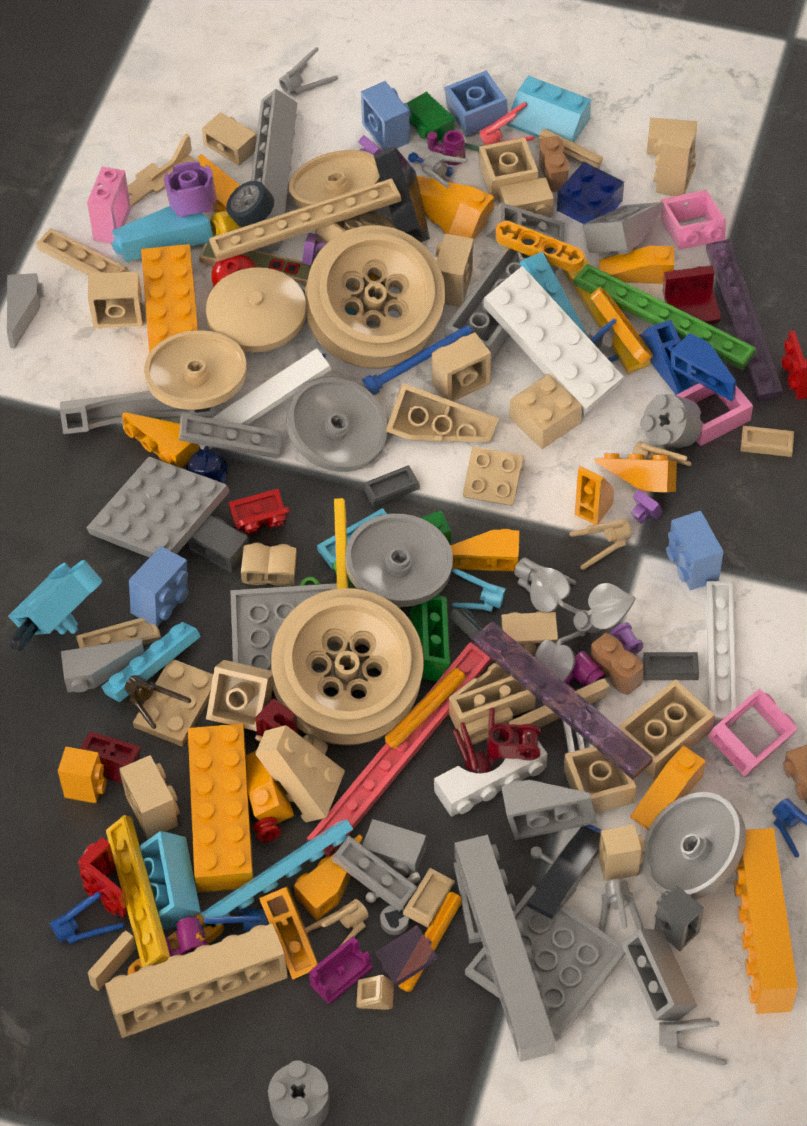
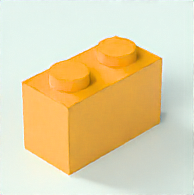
M65 747L58 768L65 798L97 804L99 795L104 794L107 785V778L103 776L104 765L100 763L98 752Z

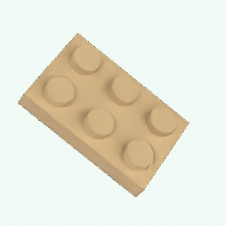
M171 660L166 664L155 684L189 697L191 702L186 703L153 690L152 696L144 702L143 707L157 727L152 729L139 712L133 721L134 728L183 747L188 738V728H194L209 701L213 674L177 660Z

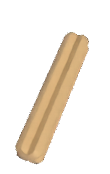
M543 129L538 136V141L540 142L541 138L559 135ZM559 136L564 144V154L594 169H598L603 162L602 156Z

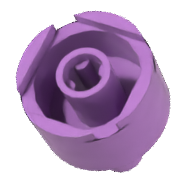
M195 161L184 162L174 166L173 172L169 175L168 172L166 173L164 183L169 205L178 217H186L201 212L208 213L214 209L217 194L212 170L209 166L206 165V168L202 167L199 162Z

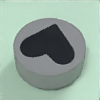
M390 905L382 911L380 923L386 933L399 935L407 930L409 917L403 915L404 907L399 912Z

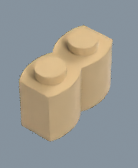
M261 543L244 545L241 567L242 583L250 585L271 584L275 586L294 585L297 561L296 548L290 547L287 544H279L272 547Z

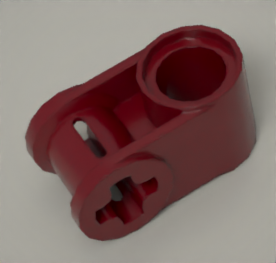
M495 724L489 729L487 751L492 757L497 759L535 760L541 755L540 748H538V737L541 735V730L534 724ZM501 739V740H504L505 742H504V743H499V742H497V741H495V740Z

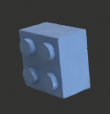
M487 70L444 87L447 108L466 136L479 132V130L493 124L508 113L507 99Z
M386 81L362 90V125L380 148L386 151L393 147L400 148L409 144L411 132L409 116H411L409 106L400 100L397 91L391 88Z
M698 511L672 520L671 530L668 532L669 545L666 547V552L669 560L675 562L680 580L686 582L690 591L705 586L707 581H719L724 551L702 512Z
M160 546L129 579L130 613L156 626L163 620H167L171 616L173 609L179 603H183L188 596L187 560Z

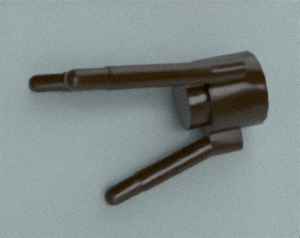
M139 675L131 676L125 684V691L131 696L129 702L136 706L152 729H155L157 726L140 702L148 700L152 696L153 690L186 703L191 702L189 697L158 686Z

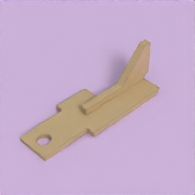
M186 133L182 137L169 162L160 168L151 163L135 175L137 179L128 185L129 195L133 196L130 199L131 207L152 191L157 194L165 188L164 176L167 172L168 175L173 172L174 166L184 162H198L189 155L192 151L189 134Z

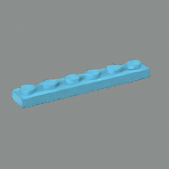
M340 820L200 913L202 919L231 917L229 912L236 907H239L240 910L255 901L253 896L261 890L264 894L278 886L276 880L284 875L289 878L302 869L300 864L308 859L310 862L317 860L325 854L323 849L330 844H333L335 847L344 842L348 837L346 834L353 830L349 821Z

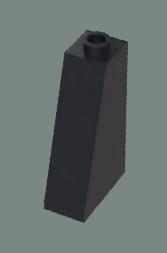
M396 147L375 155L374 159L381 182L392 178L401 195L400 202L389 205L395 228L411 235L420 243L430 239L416 171Z

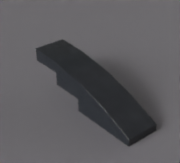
M581 826L550 867L529 899L527 907L553 919L574 894L579 881L589 871L593 859L599 853L601 834Z

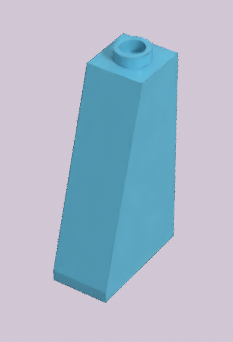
M168 206L112 230L114 241L111 244L116 255L120 254L128 262L141 259V249L184 244H190V247L209 243V238L213 237L210 221L202 212L186 217H178L176 212Z

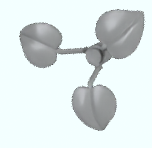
M552 568L536 570L530 588V598L534 607L541 612H553L559 604L561 607L575 613L573 621L578 629L577 632L560 638L557 643L545 640L537 648L534 657L535 671L539 680L547 689L553 690L558 684L566 680L574 668V653L570 647L562 644L576 637H583L586 632L597 633L601 629H609L615 626L625 617L634 604L636 598L633 595L623 591L616 585L602 583L596 586L589 595L588 604L591 610L576 609L563 601L571 590L570 583L563 573Z

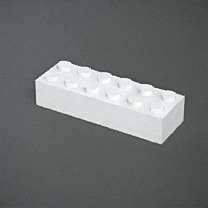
M523 266L484 297L483 307L545 375L550 374L582 404L583 417L622 384L624 376Z

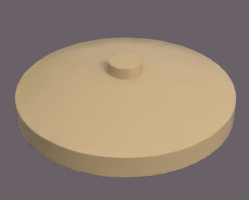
M340 150L315 157L299 167L289 181V192L294 204L299 208H303L379 183L381 179L373 154L361 150Z
M269 268L243 269L226 276L214 286L206 303L207 321L212 332H217L231 338L244 352L269 351L285 345L302 329L306 319V300L298 283L280 271Z
M195 330L175 334L157 344L145 361L144 373L149 391L159 401L179 409L198 410L214 407L232 398L241 389L246 380L247 364L243 350L231 338L217 332Z

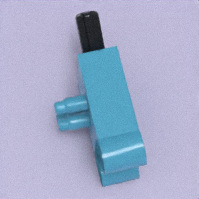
M85 560L80 561L72 568L66 563L59 565L8 615L18 627V630L10 639V647L12 649L22 651L33 635L50 634L54 629L60 634H64L67 629L72 634L78 630L76 627L78 622L74 619L71 612L102 583V579Z

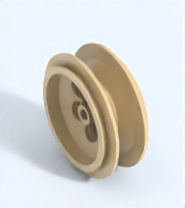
M379 225L352 228L331 239L320 250L313 261L304 295L307 322L317 341L330 354L345 363L369 369L388 368L398 365L419 353L429 342L436 329L445 302V285L441 270L429 250L417 239L403 231ZM375 274L380 280L372 281L368 278V275ZM346 285H355L358 290L355 292L349 291ZM396 287L401 293L393 294L389 291V288ZM353 308L357 311V314L349 315L345 309ZM391 310L397 311L400 317L393 318L388 312ZM374 321L378 327L370 328L366 322Z
M349 588L333 589L316 594L293 609L285 618L276 634L271 654L274 694L280 704L287 706L299 719L323 734L321 740L326 743L358 745L374 741L388 734L414 706L423 673V651L420 638L409 618L391 601L380 595L365 590ZM335 642L340 644L342 648L339 651H331L327 646ZM365 645L369 648V651L361 654L355 650V647ZM315 664H323L326 670L322 673H317L312 667ZM375 668L381 674L378 677H370L367 671ZM333 687L338 691V694L329 697L324 694V690ZM354 690H362L365 693V697L356 699L351 693ZM297 721L298 729H300L305 734L311 736V734Z

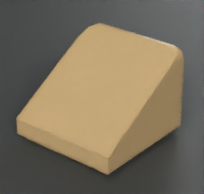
M384 975L359 979L356 1007L361 1009H392L394 983Z

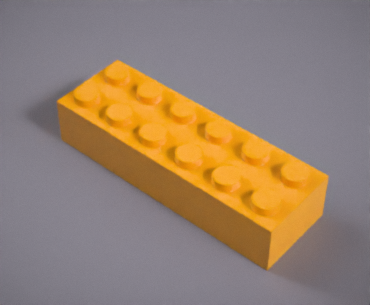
M190 244L141 249L149 353L157 344L170 336L198 330Z
M243 724L188 728L194 874L197 893L236 890L254 878Z
M774 828L746 830V841L742 857L734 870L737 875V880H734L735 897H740L741 905L737 908L738 922L744 923V932H741L742 949L748 952V959H745L746 976H751L752 986H749L750 1004L755 1003L756 1014L791 1012L798 985Z

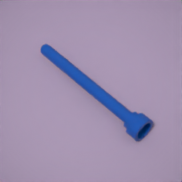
M464 326L379 376L376 374L372 377L368 375L362 379L365 387L371 394H378L379 390L383 388V384L431 358L432 353L438 348L445 347L456 342L461 337L470 335L472 328Z

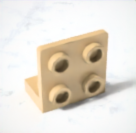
M472 446L463 496L465 498L513 506L520 471H523L525 464L523 455Z

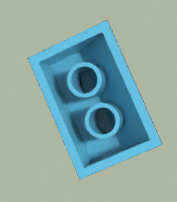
M528 75L517 91L511 110L523 102H526L527 106L516 113V118L506 125L538 137L540 132L546 129L574 143L590 120L591 99Z
M159 831L140 845L162 929L176 927L181 919L195 917L201 911L186 837Z

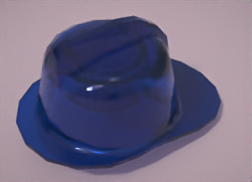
M205 446L204 450H199L190 457L186 470L224 484L226 483L227 463L218 453Z

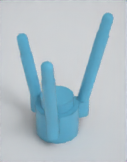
M457 568L452 569L454 574L483 587L480 600L485 601L484 604L452 603L453 608L478 609L492 612L493 607L500 609L506 588L489 584Z

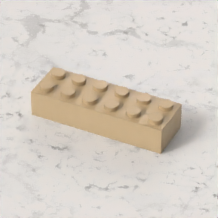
M272 923L267 926L258 925L252 928L250 932L239 936L230 935L224 938L222 942L211 946L202 945L195 949L194 952L183 956L174 955L161 964L144 966L133 974L114 977L110 982L105 983V987L121 1037H127L286 979L285 954Z

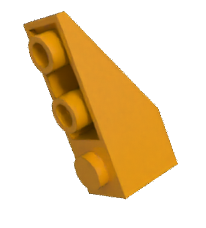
M126 412L122 414L125 433L129 437H135L139 440L147 451H153L159 456L161 461L182 468L199 453L198 444L178 440L180 424Z
M604 453V458H595L597 464L641 491L676 492L677 461L668 460V455H653L652 460L644 459V454H628V459L619 458L620 453Z
M360 834L354 838L358 843L363 844ZM334 854L331 857L326 856L323 858L317 868L309 874L304 873L294 885L295 898L316 921L340 903L352 876L331 860Z

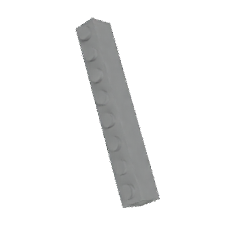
M274 89L261 100L251 181L261 182L274 198V207L266 219L285 214L289 173L291 171V155L293 153V137L295 135V120L297 118V102L278 89ZM283 240L255 250L271 253L281 247Z
M488 835L456 842L455 859L519 1061L522 1062L554 1053L555 1042L559 1041L557 1029L554 1023L549 1024L547 1015L550 1014L549 1005L546 997L541 998L538 988H541L539 974L537 971L532 972L530 962H533L532 953L529 945H524L521 938L524 936L522 922L520 919L515 920L513 911H516L515 901L512 894L507 895L505 886L508 885L504 869L498 868L497 861L500 859L496 844L491 845Z

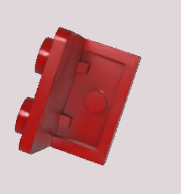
M789 331L788 339L784 341L785 356L781 358L782 368L788 372L789 389L794 390L796 399L807 398V359H804L795 331Z
M279 489L228 502L235 529L242 530L246 535L258 532V528L268 525L269 529L281 526L290 514L289 507L284 508Z
M101 837L96 843H91L85 849L83 856L78 860L79 875L84 884L82 887L89 896L100 892L102 895L99 899L103 901V906L112 915L117 913L124 918L128 914L124 893L107 878L116 869L111 845Z

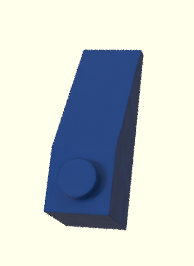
M672 320L650 326L639 334L653 353L650 363L675 395L698 384V382L671 368V350L680 342Z
M689 333L671 350L672 369L730 401L735 399L736 380L710 343Z

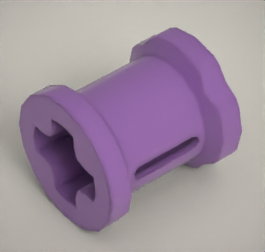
M625 622L616 626L610 632V635L621 642L624 650L634 655L638 654L643 649L644 643L635 637L631 631L632 626L630 623Z

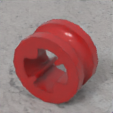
M266 817L254 824L253 829L257 833V840L259 842H270L281 835V829L277 826L278 821L275 817Z

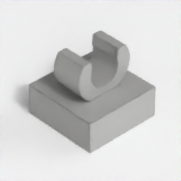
M591 327L589 335L586 333L585 335L592 339L600 330ZM612 327L594 343L603 354L611 348L614 332Z

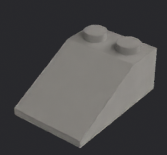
M663 202L623 205L583 224L588 253L598 252L599 256L613 253V251H618V254L632 252V248L641 244L664 207Z
M514 780L507 785L501 786L507 818L515 840L597 823L591 795L588 792L532 780Z

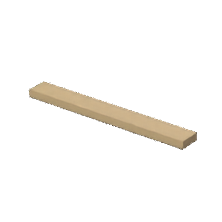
M391 178L209 238V243L219 262L400 202L401 195Z

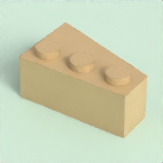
M667 126L664 135H659L656 149L660 151H658L655 160V166H658V168H656L653 182H657V193L669 196H679L686 193L696 166V162L692 161V158L695 159L696 152H693L696 146L695 132Z
M512 649L507 653V657L497 664H492L488 667L486 673L478 679L474 678L449 697V715L458 731L460 723L468 724L488 716L491 707L495 709V712L509 707L513 716L535 709L536 691L515 650Z
M285 725L266 730L255 753L275 782L279 781L287 791L285 796L290 802L294 801L302 812L300 816L304 822L326 818L345 770Z

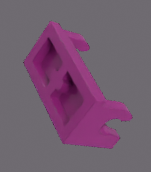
M354 936L309 971L310 986L328 1005L373 969L370 955L367 951L364 954L359 948V942Z

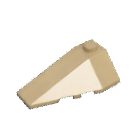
M402 383L391 410L386 432L408 440L490 442L499 418Z

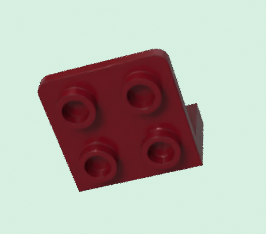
M713 265L664 272L662 293L665 303L707 324L719 322L721 315L713 291L715 275Z

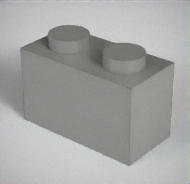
M372 819L362 846L402 876H410L418 871L426 851V835Z

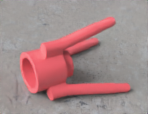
M523 102L493 124L479 130L484 144L490 145L504 142L499 140L503 138L500 127L516 118V113L526 107L527 103ZM534 136L525 137L526 141H532L535 139Z

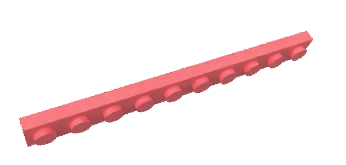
M471 642L466 646L431 690L454 668H458L465 674V681L397 748L393 749L387 743L382 747L328 812L327 817L323 818L308 836L307 842L340 820H348L353 829L358 825L449 714V697L474 678H479L492 662L491 654ZM330 844L324 848L325 855L331 857L341 844L335 847L333 844Z

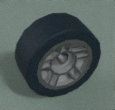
M249 181L233 191L227 201L226 211L238 226L245 227L265 220L271 214L274 207V198L261 182Z

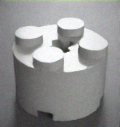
M658 394L646 407L640 421V426L648 439L653 443L680 449L692 445L698 439L702 431L703 422H700V408L692 400L670 394Z
M296 1060L282 1067L272 1077L268 1087V1096L273 1118L279 1126H320L325 1121L330 1105L329 1088L325 1076L319 1069Z

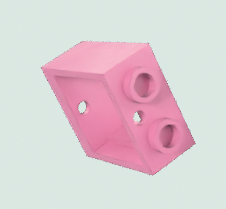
M101 167L87 201L94 241L111 244L114 241L112 230L124 226L127 221L131 205L125 170Z
M707 190L660 199V202L664 204L661 211V221L679 250L726 240L725 218ZM703 216L707 220L686 226H680L678 223L679 221Z
M697 384L675 396L690 399L697 403L716 392L701 384ZM737 386L733 401L717 394L730 411L702 424V431L696 440L700 446L751 421L753 405Z
M759 688L718 723L707 737L738 771L746 777L786 743L798 728L795 726L793 719L776 706L774 699ZM752 707L780 735L757 757L729 729L733 723Z

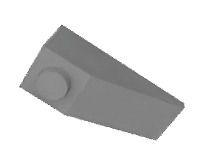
M502 202L487 216L486 237L496 240V226L503 221H510L564 242L565 222Z
M37 273L7 275V336L10 348L17 346L40 309V298L44 297V285L39 283Z
M142 639L61 651L67 692H84L87 689L96 688L109 680L112 675L119 673L129 665L132 659L144 653Z

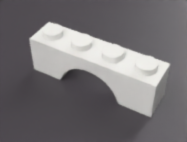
M538 741L541 755L535 760L527 761L505 758L504 762L497 769L482 774L471 773L457 766L434 778V792L451 817L458 813L464 814L477 803L493 799L498 792L502 791V785L540 774L547 766V753Z

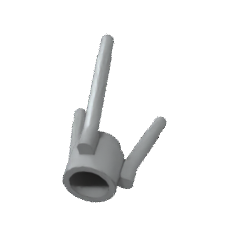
M315 47L295 67L279 78V84L285 93L290 94L294 91L298 95L305 90L338 79V76L335 75L301 86L303 79L299 72L308 65L307 61L318 52V47Z
M437 153L436 157L428 156L422 164V171L446 188L450 186L447 182H454L444 176L447 172V166L444 161L468 162L466 158L445 156L441 153Z
M524 557L518 562L514 575L520 578L518 584L530 593L531 585L529 583L532 582L536 570L545 567ZM566 576L570 584H576L575 580Z
M624 879L608 881L605 885L606 893L601 895L602 910L599 929L605 933L609 904L612 908L619 909L622 928H627L625 907L629 905L637 930L640 928L644 929L634 903L633 893L629 892L628 882Z
M702 1018L679 1022H659V1046H667V1053H679L720 1065L727 1064V1061L677 1046V1043H683L684 1030L718 1027L720 1025L719 1021H711V1018Z

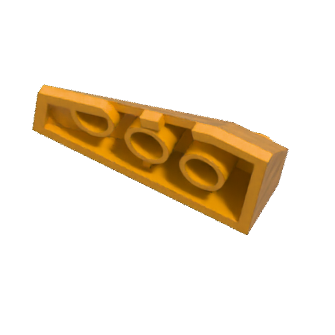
M417 176L424 213L428 215V219L433 224H438L443 229L444 234L475 239L486 226L487 216L494 210V196L475 187L447 182L450 186L446 188L435 179Z

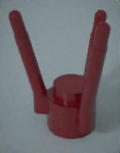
M493 707L489 710L488 734L489 729L495 725V709ZM464 722L460 723L464 742L458 729H453V734L465 761L466 770L477 774L491 772L490 765L495 764L494 757L488 751L487 756H485L484 751L474 752L466 724Z

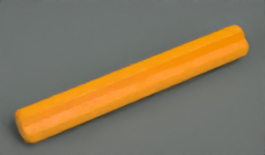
M454 668L385 736L387 745L393 749L397 748L465 681V674L458 668Z
M449 892L398 980V987L406 992L413 990L461 905L462 897L460 895Z

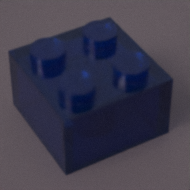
M583 162L558 190L557 211L582 224L592 221L615 210L623 201L624 181Z

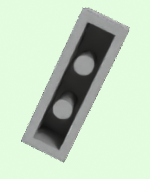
M640 928L621 943L655 1020L679 1021L697 1007L663 930Z

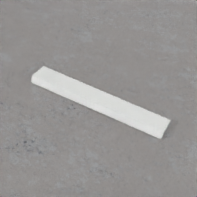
M316 348L213 416L212 419L249 425L296 394L305 384L320 378L332 369ZM198 444L204 454L214 448Z
M707 581L709 710L715 714L713 724H718L737 708L734 582Z

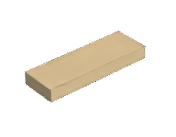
M138 618L77 635L76 638L79 648L136 639H142L143 645L160 640L161 636L158 626L147 623L143 618Z

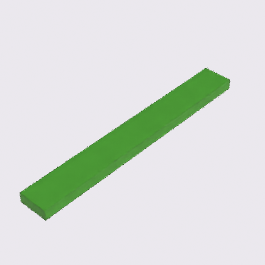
M586 264L574 278V286L590 294L598 287H602L620 309L652 325L672 320L680 339L683 340L689 333L704 339L711 344L721 360L741 370L746 367L756 354L755 347L589 264Z

